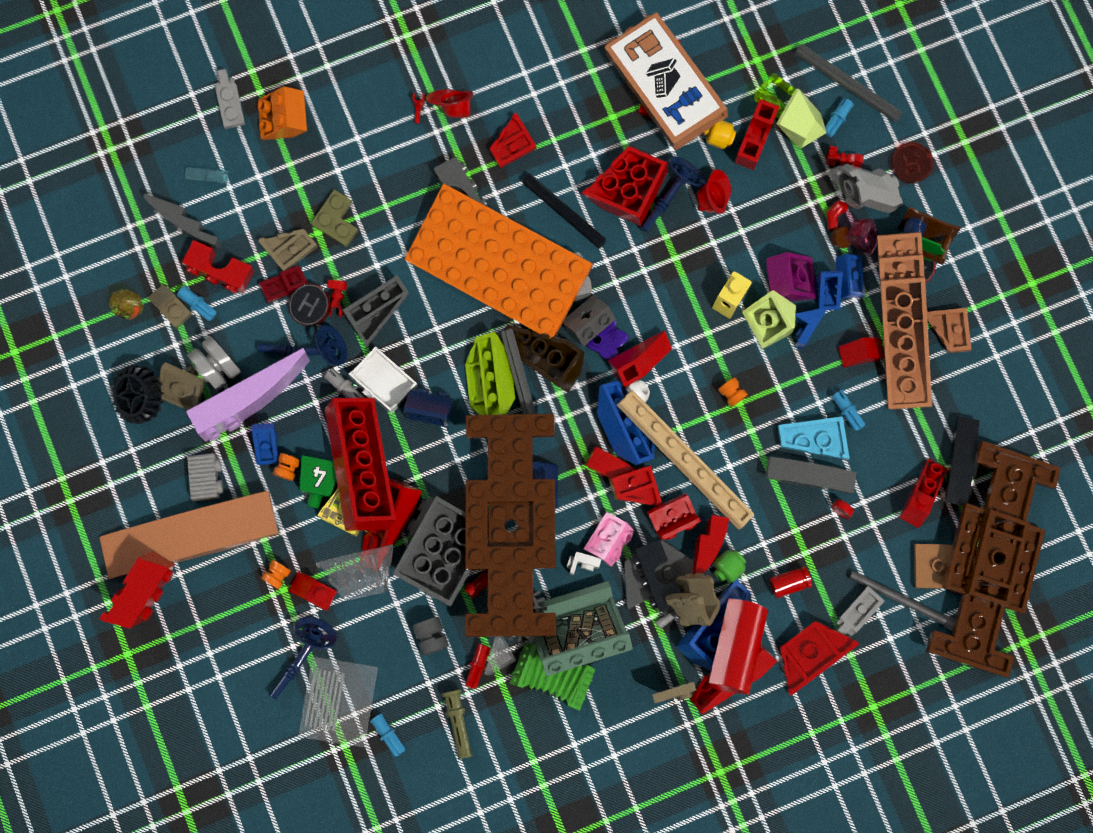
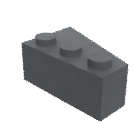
M398 275L343 309V314L365 348L368 347L409 296L408 290Z

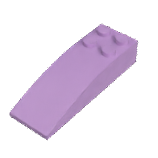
M304 348L189 409L186 412L197 433L205 442L208 440L212 442L220 438L221 433L224 431L237 429L241 422L276 398L300 374L310 360Z

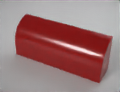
M728 598L709 679V684L715 690L745 695L750 694L768 609L750 601Z

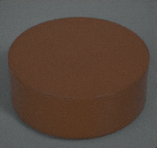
M837 227L833 230L831 241L836 248H847L852 243L853 237L849 228Z

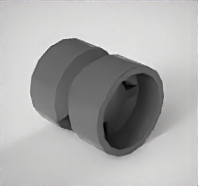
M434 617L412 626L416 638L420 639L418 645L422 656L449 647L446 635L441 633L443 627L439 617Z

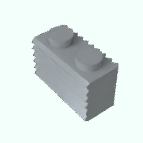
M214 453L187 456L191 500L198 502L220 499V493H223V482L218 480V472L221 471L220 458L217 459Z

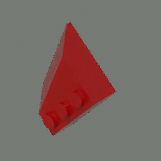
M628 146L611 163V166L603 174H600L589 188L582 192V195L601 209L641 226L668 173L667 162Z

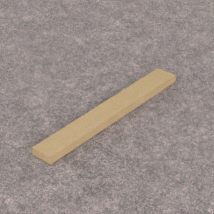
M631 390L617 406L729 518L730 522L738 530L743 528L754 513Z

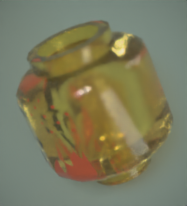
M120 289L111 295L109 307L116 316L131 320L141 314L143 303L139 294L126 289Z

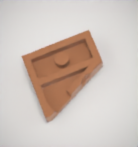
M967 308L927 312V321L949 353L972 350Z

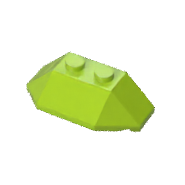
M491 332L475 337L474 345L465 363L470 407L479 415H507L515 400L513 377L505 348L496 332Z

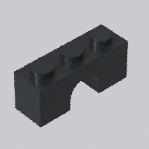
M658 540L635 549V555L632 558L636 568H641L643 576L640 579L644 589L648 588L651 594L648 600L652 610L656 609L660 613L672 608L671 605H667L666 595L681 592L677 582L662 584L655 577L656 568L668 561L662 543Z

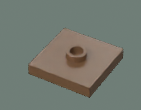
M914 544L915 588L943 589L942 585L953 545Z

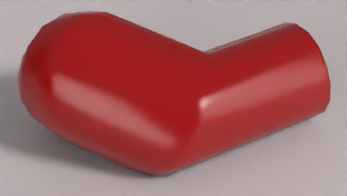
M836 201L827 211L829 231L839 227L838 217L840 214L847 212V203Z

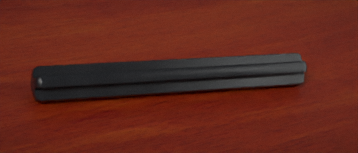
M528 173L523 178L522 183L597 248H601L606 243L604 236L534 176Z

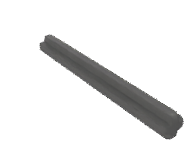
M512 329L501 331V337L522 413L536 414L514 332Z

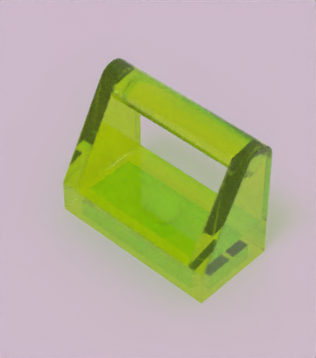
M773 73L756 91L754 100L759 102L762 99L780 106L776 115L780 118L787 105L770 93L767 88L773 82L791 96L796 89Z

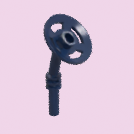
M676 156L670 158L669 165L676 174V180L663 198H659L658 202L653 206L652 213L641 226L642 231L647 233L658 217L664 214L670 206L669 202L683 184L688 183L698 187L705 184L703 174L685 159Z
M323 325L317 329L315 333L316 347H297L296 345L292 347L290 344L289 346L287 344L283 346L258 344V352L282 354L283 357L304 348L307 356L321 355L332 366H340L347 359V347L344 339L336 329L328 325ZM326 333L330 334L335 339V341L330 336L326 335ZM336 349H339L340 352L339 359L335 357Z
M304 617L296 621L294 634L305 645L294 662H290V667H286L287 671H283L284 675L270 692L269 696L274 700L278 698L287 684L295 679L294 676H297V672L301 671L300 667L313 648L328 649L335 644L337 634L328 623L313 617ZM307 625L302 631L299 630L300 627ZM317 626V627L323 629L327 634L323 635V633L321 632V630H319L318 628H315V627Z

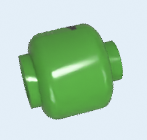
M726 550L713 562L715 568L713 573L721 582L726 580L732 583L745 572L746 560L736 550Z

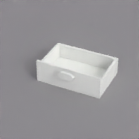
M376 346L349 373L350 378L363 389L362 393L367 398H374L391 415L405 401L410 390H415L418 387L412 378Z

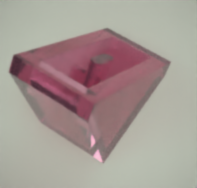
M867 218L853 221L845 237V240L870 256L877 245V235H879L874 220Z

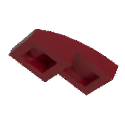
M300 265L280 272L276 277L260 282L259 288L266 303L269 304L294 293L300 287L308 285V282Z

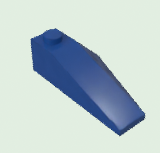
M737 579L730 583L718 597L720 609L713 623L710 626L693 625L676 647L691 662L711 671L728 598L749 601L751 593Z

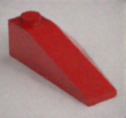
M390 477L389 483L396 520L387 530H367V534L364 535L361 563L374 570L380 569L415 512L422 490L408 483Z
M762 643L752 683L761 678L777 662L775 657ZM711 672L703 677L690 698L702 714L736 694L715 690L709 684Z

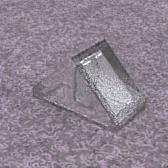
M494 638L484 673L485 676L489 677L516 662L504 638Z

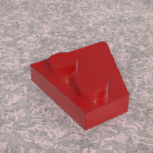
M517 113L513 114L506 128L504 127L499 138L490 147V153L500 169L537 149L535 142Z

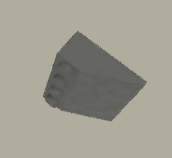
M435 496L392 574L440 603L451 606L471 571L466 570V512Z

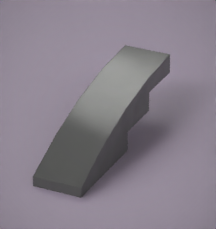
M144 194L143 198L147 204L179 232L214 250H219L221 246L219 238L204 233L205 228L201 222L187 218L188 213L184 207Z
M770 456L767 461L765 478L801 487L809 486L822 490L854 494L856 472Z

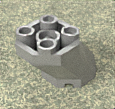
M845 164L835 174L838 190L841 194L846 193L848 198L845 201L855 209L866 206L891 213L903 204L898 189L899 181L894 175L890 176L889 173L880 168L868 171Z

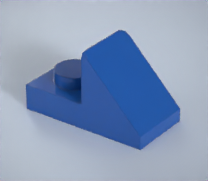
M820 308L795 314V323L802 326L795 336V339L798 340L795 347L800 350L804 348L825 314L826 309Z
M274 423L253 424L252 435L257 465L279 464L278 432L275 431Z

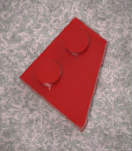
M651 465L609 478L616 500L654 506L663 504Z

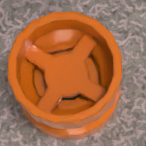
M735 377L718 389L721 395L727 397V403L730 407L735 406L748 396L744 389H740L739 382Z
M280 453L278 458L279 464L274 468L272 474L282 479L293 481L295 468L299 467L301 461L295 457Z
M272 559L268 572H264L261 579L280 589L283 585L282 580L284 577H288L291 570Z

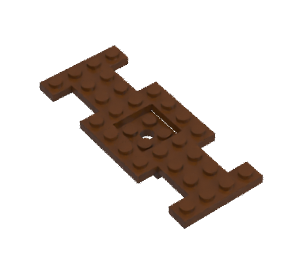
M554 414L466 415V438H488V480H466V570H488V614H465V637L556 636V613H534L533 570L556 569L555 479H533V438L555 437ZM488 503H489V547H488ZM509 520H514L518 524L517 529L513 532L505 529V524Z
M980 441L974 463L992 468L993 473L984 509L968 503L963 504L942 588L962 594L952 635L932 630L925 652L1009 678L1014 656L996 651L995 646L1004 610L1007 609L1019 614H1025L1045 535L1044 529L1030 525L1027 522L1035 486L1038 484L1050 489H1056L1061 468L994 444ZM996 552L1002 556V562L999 565L994 561Z

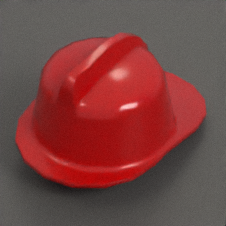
M443 89L429 93L426 96V101L434 105H440L444 114L448 117L465 118L470 116V99L474 93L472 91Z
M714 170L710 174L707 183L699 188L697 192L699 201L697 209L699 211L716 212L718 214L725 212L731 195V185L727 175L722 170Z

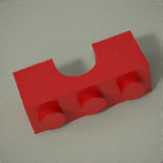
M762 99L759 100L737 154L735 164L754 171L780 106Z
M193 240L182 261L186 272L196 277L198 274L206 277L205 280L213 285L220 283L225 286L224 289L236 294L240 292L243 294L254 273L252 266L232 257L225 268L216 269L212 267V262L216 255L213 248Z

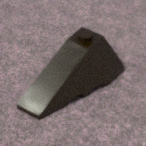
M506 325L504 330L512 329L514 332L521 361L559 388L569 392L581 375L585 352L566 339L551 337L550 339V336L546 334L541 335L527 329ZM500 334L499 339L503 344V340Z

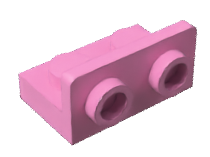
M606 512L584 547V550L612 567L619 560L624 546L632 539L634 529L627 522Z

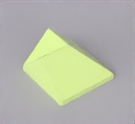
M796 89L776 124L798 148H803L827 132L821 113L799 89Z
M774 290L742 311L762 349L791 335L795 328L796 305Z

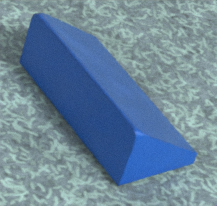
M844 254L836 257V271L842 270L843 272L841 298H864L865 287L862 256Z

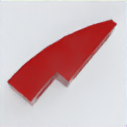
M712 515L707 520L706 535L701 534L696 539L692 568L694 575L696 573H705L716 558L727 532L729 518Z

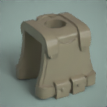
M690 573L677 577L675 582H677L678 587L683 593L666 595L665 600L667 605H671L675 610L681 626H710L720 609V601L716 598L712 576H705L704 573H696L695 575Z

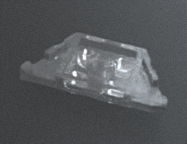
M391 544L316 562V566L325 571L329 576L328 581L337 588L339 595L344 601L375 595L387 591L394 547Z

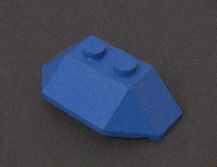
M618 380L603 384L599 388L597 416L615 454L635 465L653 460L655 458V444L617 406L629 392Z

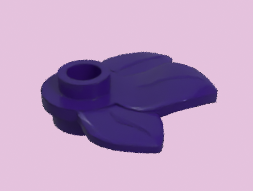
M615 320L596 336L600 338V343L595 344L592 339L586 345L590 350L598 352L602 358L610 360L618 355L617 348L623 346L628 341L629 336L624 331L615 329Z

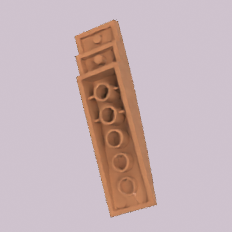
M921 232L877 235L888 409L932 407Z
M264 491L100 536V542L108 579L110 580L126 576L138 557L151 551L156 552L172 563H177L237 548L240 545L259 541L258 539L278 535L279 532L269 491Z

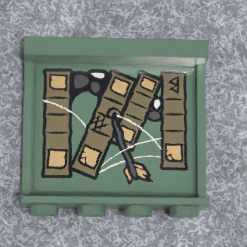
M608 581L546 600L540 604V606H547V610L541 611V613H556V636L533 637L546 676L633 650L629 632L626 631Z

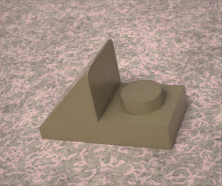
M162 284L148 297L176 329L192 316V313L165 284Z

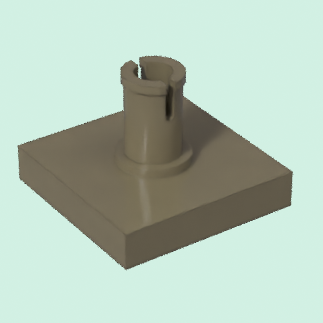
M165 362L161 367L159 383L163 384L161 391L164 392L161 399L189 410L201 404L205 379L198 377L199 373L195 368L189 373L192 367H187L184 371Z

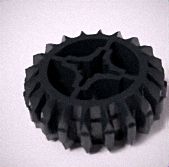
M132 365L117 372V377L113 379L115 385L110 387L113 390V394L110 396L114 399L111 405L116 406L115 412L120 414V419H126V422L133 424H142L152 421V418L157 417V412L162 410L160 404L164 402L161 399V396L164 394L161 391L163 384L158 383L159 376L154 375V370L148 369L145 366Z

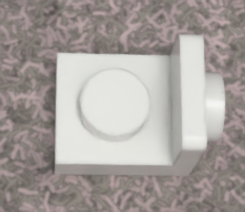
M576 552L575 557L570 555L567 568L571 569L570 575H574L577 563L581 564L582 569L593 571L594 568L599 569L601 559Z

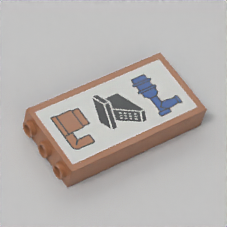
M657 12L653 15H647L641 23L635 27H629L625 30L624 34L618 38H612L604 46L609 60L675 151L710 129L714 124L728 117L727 107Z

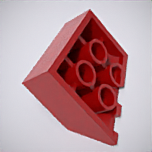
M154 551L138 557L123 581L124 589L121 588L111 599L114 605L110 611L103 612L99 619L129 629L143 621H148L154 611L151 609L154 602H158L164 593L162 590L164 584L169 583L174 575L172 570L175 564Z

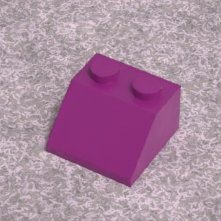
M786 252L766 259L770 285L769 292L774 290L790 302L817 299L812 257Z

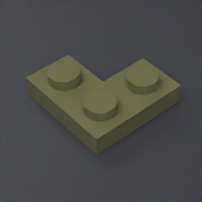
M334 189L311 222V226L347 248L358 233L356 227L342 219L352 205V200Z

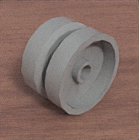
M209 336L202 342V347L208 353V356L205 357L199 349L194 348L187 354V357L195 365L194 368L206 382L209 381L218 392L226 385L225 379L220 374L221 371L230 379H234L241 371L217 342Z

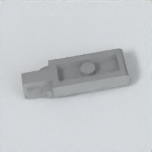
M226 69L218 70L220 82L215 83V89L224 128L229 129L246 125L238 88L234 79L229 80Z
M867 586L838 618L839 620L836 624L839 628L836 631L844 635L848 634L850 637L856 634L884 603V600Z

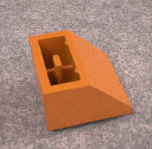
M283 86L258 99L259 129L262 140L292 138L307 131L304 91Z

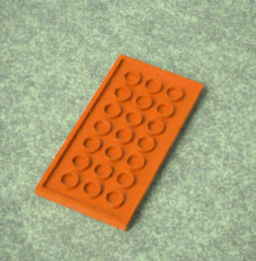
M443 184L404 259L537 333L549 335L550 339L558 333L594 265L446 184Z

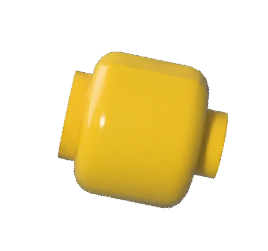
M722 120L714 124L703 134L706 135V142L708 144L725 149L727 146L732 145L736 131L733 124Z

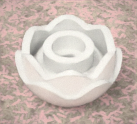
M637 380L626 386L628 392L633 390L646 403L650 391L644 381Z

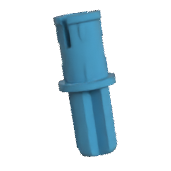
M842 98L836 110L831 112V118L825 126L827 132L825 135L831 138L839 126L845 123L847 114L854 106L849 99Z
M183 286L179 290L177 296L186 302L192 311L195 310L207 321L215 318L217 312L203 301L204 298L202 296L198 297L187 286Z
M840 390L831 397L841 410V416H845L854 431H858L865 426L864 421L855 409L856 405H852L844 390Z
M382 713L370 721L381 736L380 740L385 742L393 756L397 757L405 751L404 746L394 733L396 730H392Z

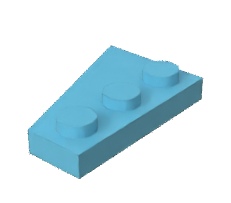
M843 417L777 426L781 448L844 460L850 459Z

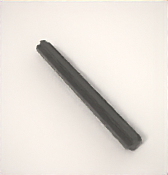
M800 44L795 54L894 122L901 118L903 112L805 45Z

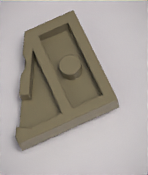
M304 229L258 240L282 271L292 268L318 247Z
M691 682L653 694L654 703L676 697L677 701L692 697L691 692L696 691L695 684Z

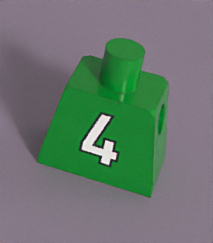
M302 455L300 491L303 494L309 495L307 507L320 509L322 498L330 499L338 486L334 462Z

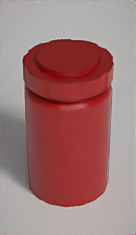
M805 566L769 578L770 587L776 599L812 587L811 576Z

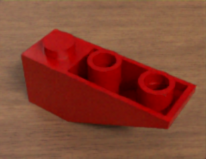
M662 331L608 360L615 378L626 387L643 378L672 350V346L666 332Z
M928 458L899 517L900 519L917 528L922 525L931 511L948 468Z

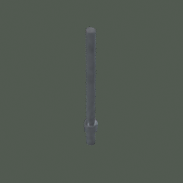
M855 571L851 572L849 579L863 586H869L872 590L953 631L955 618L951 616L946 617Z

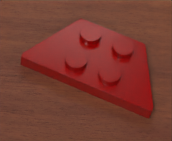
M813 622L780 647L789 694L792 696L856 648L859 642L820 622Z

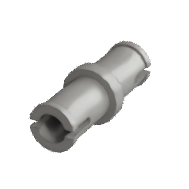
M334 368L330 369L331 373L328 371L324 376V379L337 389L339 395H343L346 398H365L352 386L350 380H345Z

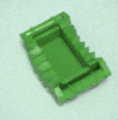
M525 642L513 671L510 684L519 688L529 686L530 690L535 687V691L541 689L542 693L548 690L549 696L554 693L555 698L560 697V702L566 700L567 707L580 711L596 669L585 665L546 676L536 645Z

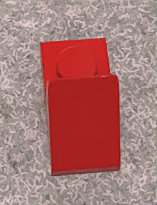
M300 572L297 573L288 592L325 611L329 610L337 594L336 590Z

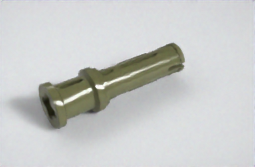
M460 689L442 693V697L445 698L446 716L450 717L458 759H463L473 755L463 716L466 710L462 707L460 697L462 692Z

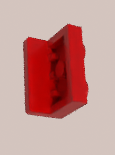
M686 493L647 511L656 535L661 540L672 539L677 533L683 530H690L697 523L701 522Z

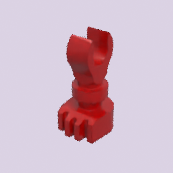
M829 147L826 165L835 166L836 162H839V165H844L845 163L861 168L864 159L863 155H846L844 152L837 154V147Z
M328 280L327 287L333 290V293H331L333 300L328 307V314L332 317L333 309L339 308V318L343 316L341 300L344 298L342 291H346L347 282Z

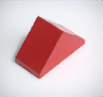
M863 337L838 347L843 368L885 359L880 338Z

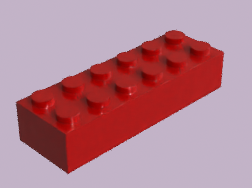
M333 398L325 408L345 531L387 530L395 522L396 516L374 398Z

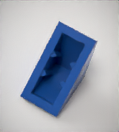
M842 270L820 271L816 278L818 309L840 310Z

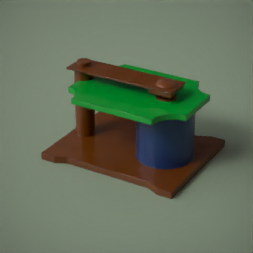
M909 207L898 226L899 229L903 230L902 233L921 232L923 259L930 262L935 261L942 265L946 260L945 257L950 244L961 229L959 226L938 220L912 207Z

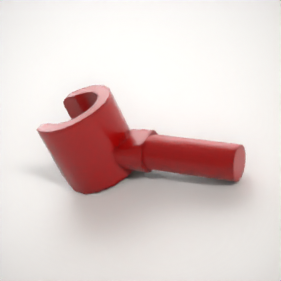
M414 93L412 95L415 107L414 123L420 124L421 108L425 105V95L422 93V99L418 101L415 99Z

